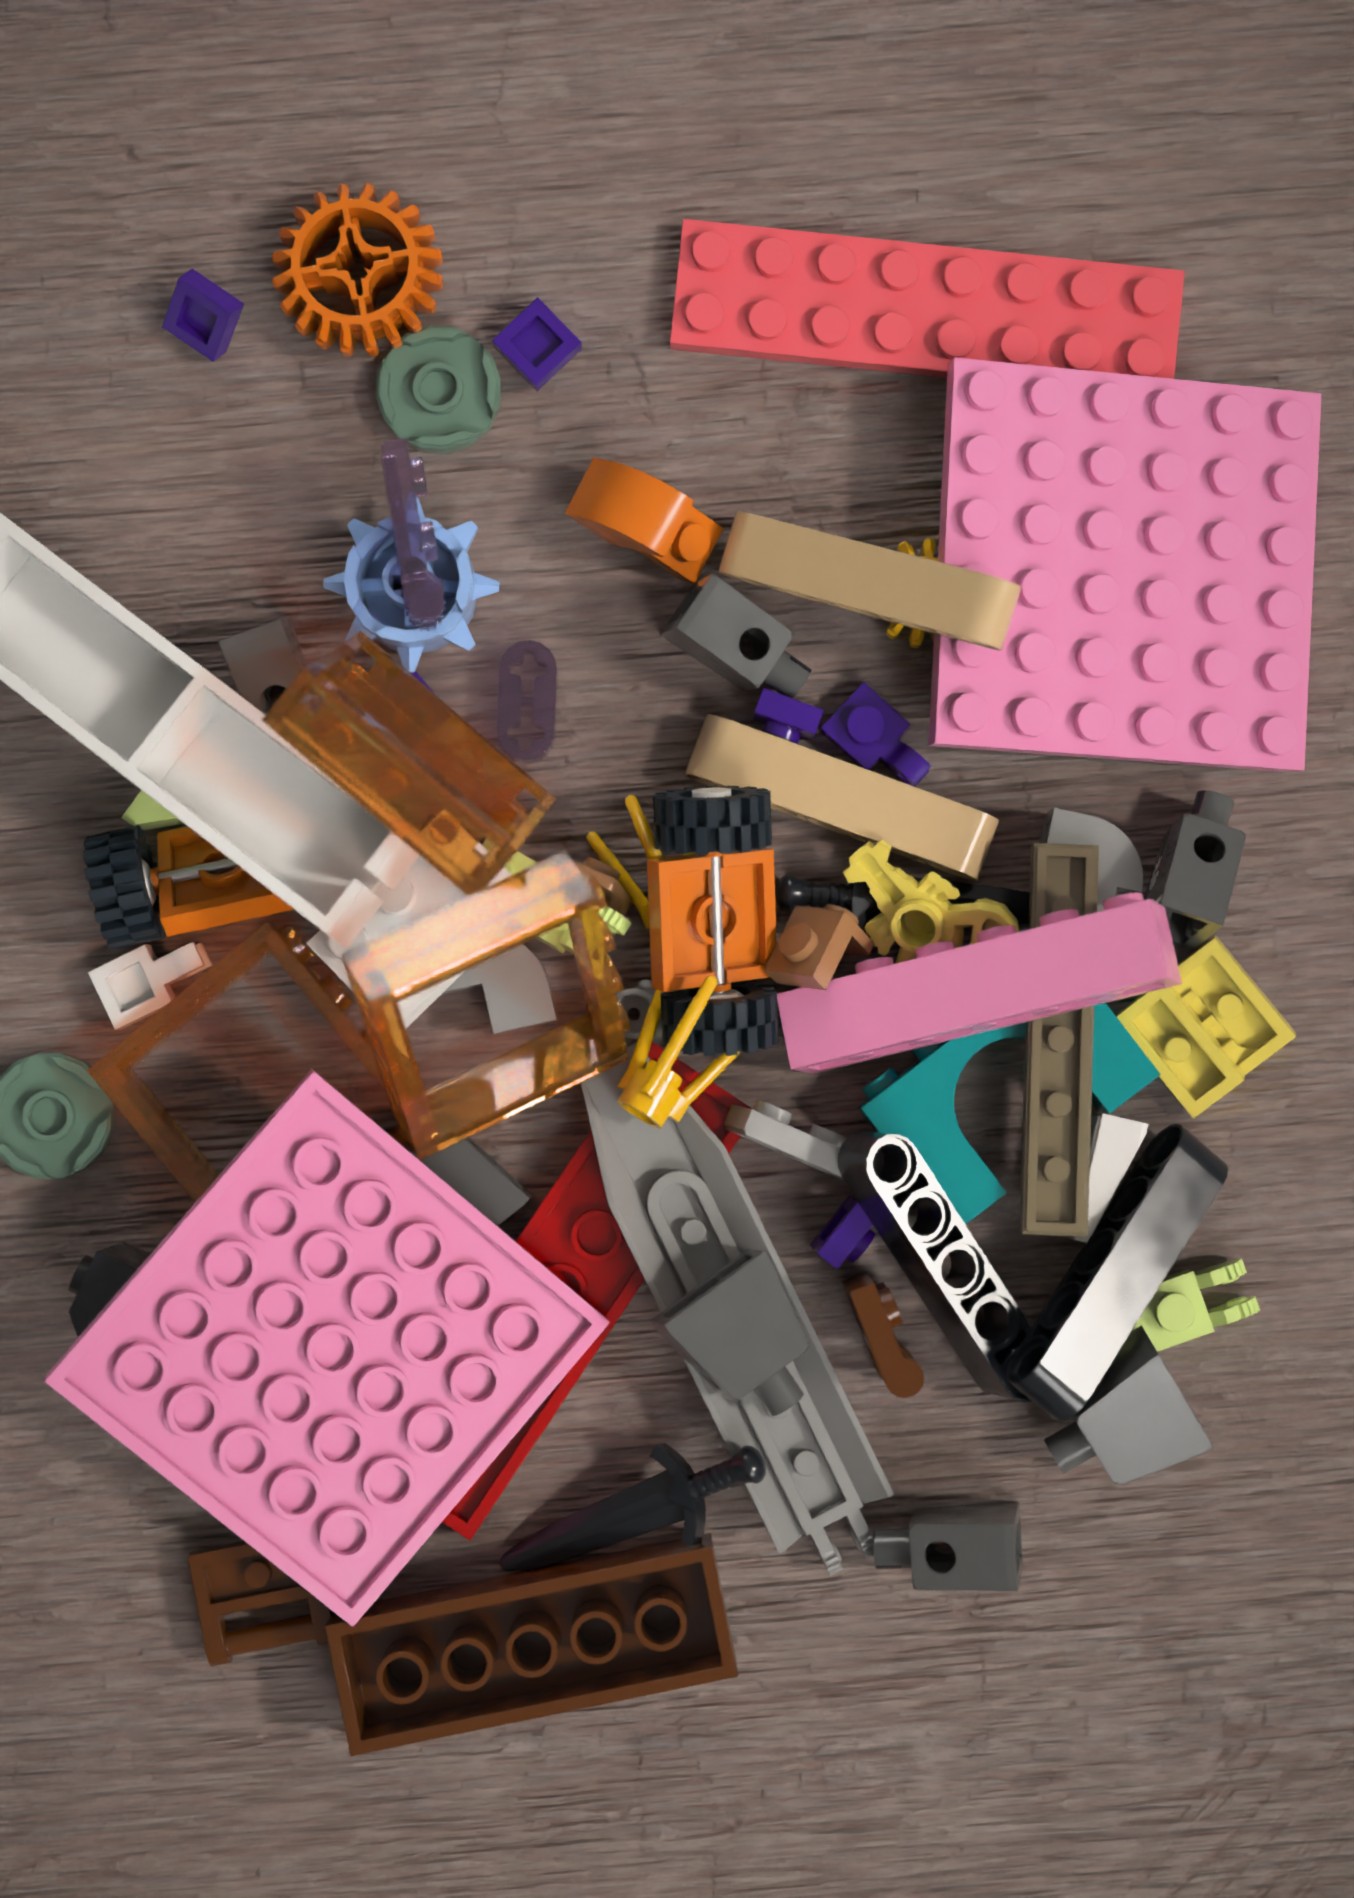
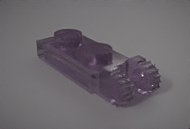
M406 438L384 441L383 445H381V465L404 607L408 609L406 616H409L408 622H412L413 628L418 627L420 631L422 629L429 631L431 628L436 629L437 624H441V618H444L445 615L443 614V611H445L443 605L446 603V600L443 599L445 594L443 581L427 570L426 562L438 560L433 523L432 521L420 522L416 497L427 496L422 456L409 457Z

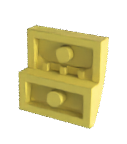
M1216 935L1178 963L1182 984L1140 994L1116 1015L1161 1074L1159 1076L1160 1079L1193 1119L1242 1083L1246 1074L1296 1037V1032Z

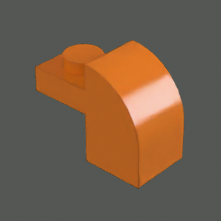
M593 457L565 511L566 515L609 544L637 550L678 579L693 584L696 583L724 529L692 506L693 499L672 486L630 466Z

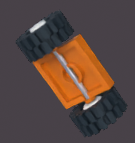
M739 786L686 787L684 790L671 789L667 790V792L655 793L656 795H653L655 849L667 853L675 851L676 854L696 852V854L647 859L651 982L653 989L663 992L661 993L662 1046L665 1049L707 976L712 975L716 977L717 985L681 1049L683 1054L695 1055L703 1053V1056H715L716 1053H725L726 1056L738 1055L739 1051L749 1054L758 1052V1049L766 1050L772 1048V1045L778 1043L777 991L770 985L763 986V983L745 984L746 980L770 977L764 971V968L777 944L774 849L766 847L772 845L771 793L768 789H757V787L751 786L739 788Z
M139 825L86 836V839H84L85 850L83 851V859L87 865L85 876L90 884L91 890L88 891L90 900L95 905L94 915L96 921L101 923V934L107 940V945L112 949L162 939L165 936L169 937L192 931H201L215 926L294 910V908L188 826L157 833L158 867L156 862L153 863L151 846L147 844V836L144 831H141Z

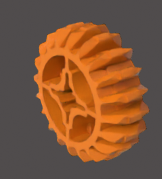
M341 183L337 189L338 201L329 204L326 195L316 191L314 201L318 210L311 215L305 208H295L293 214L301 227L300 230L291 227H281L279 236L282 242L290 249H281L273 252L272 261L274 265L284 272L273 277L272 282L276 292L288 294L280 302V306L287 317L299 315L295 328L301 336L312 334L317 330L315 341L322 350H327L339 337L340 351L343 356L349 358L355 352L357 341H363L368 356L375 357L379 352L377 339L387 336L389 344L394 349L402 346V340L398 332L399 328L404 325L413 333H418L422 330V324L414 313L415 311L425 314H433L437 308L436 302L426 292H435L443 288L444 281L442 275L432 270L443 263V256L439 248L428 247L435 240L436 236L431 225L417 226L421 215L415 205H409L399 211L400 198L398 193L392 190L386 193L381 201L377 203L375 188L369 183H366L361 189L359 199H353L348 185ZM360 227L374 228L389 234L404 247V250L391 252L390 246L374 247L367 244L362 237ZM340 232L337 248L330 255L316 258V265L311 266L319 248L329 238ZM354 247L357 248L361 261L366 266L364 270L367 276L361 279L362 295H360L355 281L352 280L349 272L352 273L350 265L356 263ZM407 275L398 294L384 307L376 310V299L379 292L385 286L399 283V276ZM325 289L327 295L343 294L352 300L356 315L334 312L320 304L310 292Z

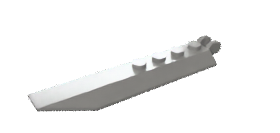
M634 1043L578 1071L607 1203L661 1313L747 1249L765 1251L770 1258L809 1345L804 1353L786 1365V1368L803 1391V1397L785 1412L771 1416L754 1390L736 1402L726 1399L717 1393L685 1359L684 1361L731 1457L738 1453L743 1446H753L761 1452L765 1459L766 1474L764 1479L758 1484L745 1483V1486L778 1553L780 1554L788 1549L803 1534L806 1536L810 1535L829 1575L832 1576L843 1570L841 1565L842 1558L835 1544L829 1540L823 1527L845 1517L857 1549L863 1552L866 1558L873 1555L874 1538L862 1516L860 1508L863 1507L862 1504L893 1496V1490L726 1147L690 1105L679 1123L668 1117L661 1129L644 1123L618 1105L617 1100L623 1091L617 1085L629 1067L637 1044ZM648 1056L645 1061L643 1069L646 1067L647 1063L650 1060Z

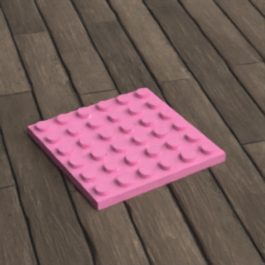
M953 358L948 363L938 562L1013 582L1021 586V591L1002 651L934 634L928 746L1289 773L1304 771L1322 393Z
M311 1069L45 1375V1382L354 1627L610 1322Z

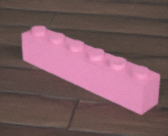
M1142 893L1118 895L1103 901V911L1079 916L1077 909L1052 912L1039 918L1041 927L1016 932V927L1013 925L986 929L977 933L978 943L958 948L954 947L952 941L924 945L915 949L917 958L894 964L892 957H880L855 964L856 974L834 979L832 976L826 990L796 986L797 989L778 993L777 1003L790 1069L814 1074L1180 985L1182 981L1165 907L1152 899L1143 900Z

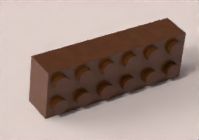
M711 1533L704 1534L702 1543L693 1546L681 1542V1539L375 1601L354 1627L335 1612H333L325 1625L350 1756L738 1677L737 1658Z

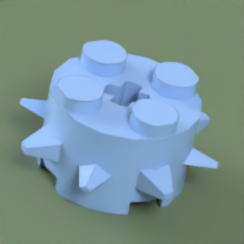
M417 497L408 498L401 516L385 518L377 523L378 526L376 528L353 518L347 526L356 547L353 546L348 553L345 571L323 580V588L346 596L348 604L356 614L344 642L351 649L377 640L387 648L398 651L404 672L406 673L415 672L422 653L439 650L447 644H454L466 651L473 649L476 644L467 625L473 618L477 599L499 592L500 589L499 581L475 573L467 554L479 529L477 525L471 520L446 530L436 520L425 518L419 498ZM418 573L426 587L417 590L415 597L406 598L403 591L397 590L398 585L408 584L409 574Z

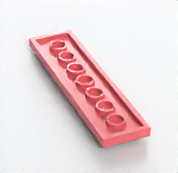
M683 219L670 349L947 378L948 363L953 358H965L1174 379L1185 270Z

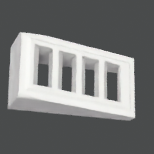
M1091 1113L1088 1237H1066L1081 1242H1088L1146 1136L1149 1124L1104 1113Z

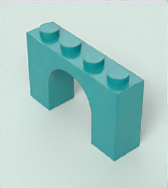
M1102 1003L1094 1005L1092 1103L1100 1113L1110 1114L1161 1074L1108 1005ZM1026 1022L913 1049L912 1052L918 1060L898 1075L891 1066L861 1089L868 1099L857 1106L865 1119L875 1132L899 1134L908 1138L915 1145L965 1225L1007 1192L966 1140L958 1125L954 1108L956 1084L966 1063L986 1045L1010 1037L1025 1039Z

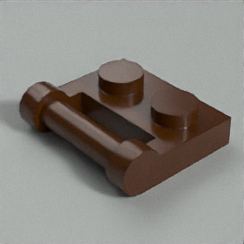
M866 1272L842 1280L841 1282L874 1366L885 1385L896 1397L908 1398L916 1395L923 1387L924 1373L910 1352L902 1345H898L892 1328L902 1325L903 1321L889 1287H886L884 1282L875 1285Z
M240 1541L195 1550L188 1555L205 1651L211 1667L232 1663L233 1656L315 1639L318 1645L328 1644L325 1625L333 1611L247 1542ZM308 1599L310 1614L233 1630H228L225 1624L224 1615Z

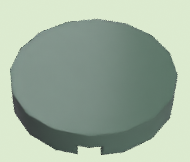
M427 326L418 333H406L401 338L402 346L397 349L393 348L388 353L386 359L384 357L377 371L376 399L386 425L401 442L423 453L450 454L471 447L490 431L501 407L502 383L493 356L476 339L455 327Z
M42 1053L13 1063L0 1076V1157L13 1170L35 1179L66 1178L89 1168L106 1151L116 1127L115 1100L106 1079L91 1064L66 1053Z

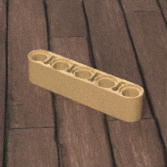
M736 511L718 573L749 584L998 651L1003 649L1021 591L1020 585L995 576L742 511Z
M710 714L705 716L685 771L687 777L707 786H739V788L751 786L757 787V789H768L771 793V809L864 843L871 841L876 845L883 839L892 845L891 853L973 881H978L999 820L994 816L738 722Z

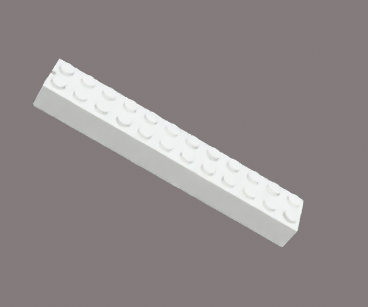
M0 513V680L345 948H348L384 902L374 894L379 886L383 883L393 891L429 843L407 822Z

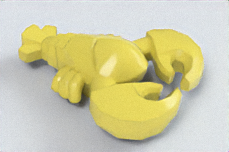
M883 839L876 845L868 841L848 858L850 866L843 871L848 883L866 882L870 888L869 893L877 902L878 909L882 912L866 924V933L874 942V946L878 947V953L883 956L889 953L896 941L900 946L896 963L917 958L915 949L932 943L952 941L955 948L961 947L963 944L964 928L972 927L970 944L978 943L977 933L994 927L1013 925L1016 927V932H1020L1018 920L1005 904L987 898L978 899L974 903L952 904L948 899L958 898L960 896L959 890L946 879L941 878L939 874L931 871L918 882L913 876L906 874L900 868L890 865L888 858L892 845Z

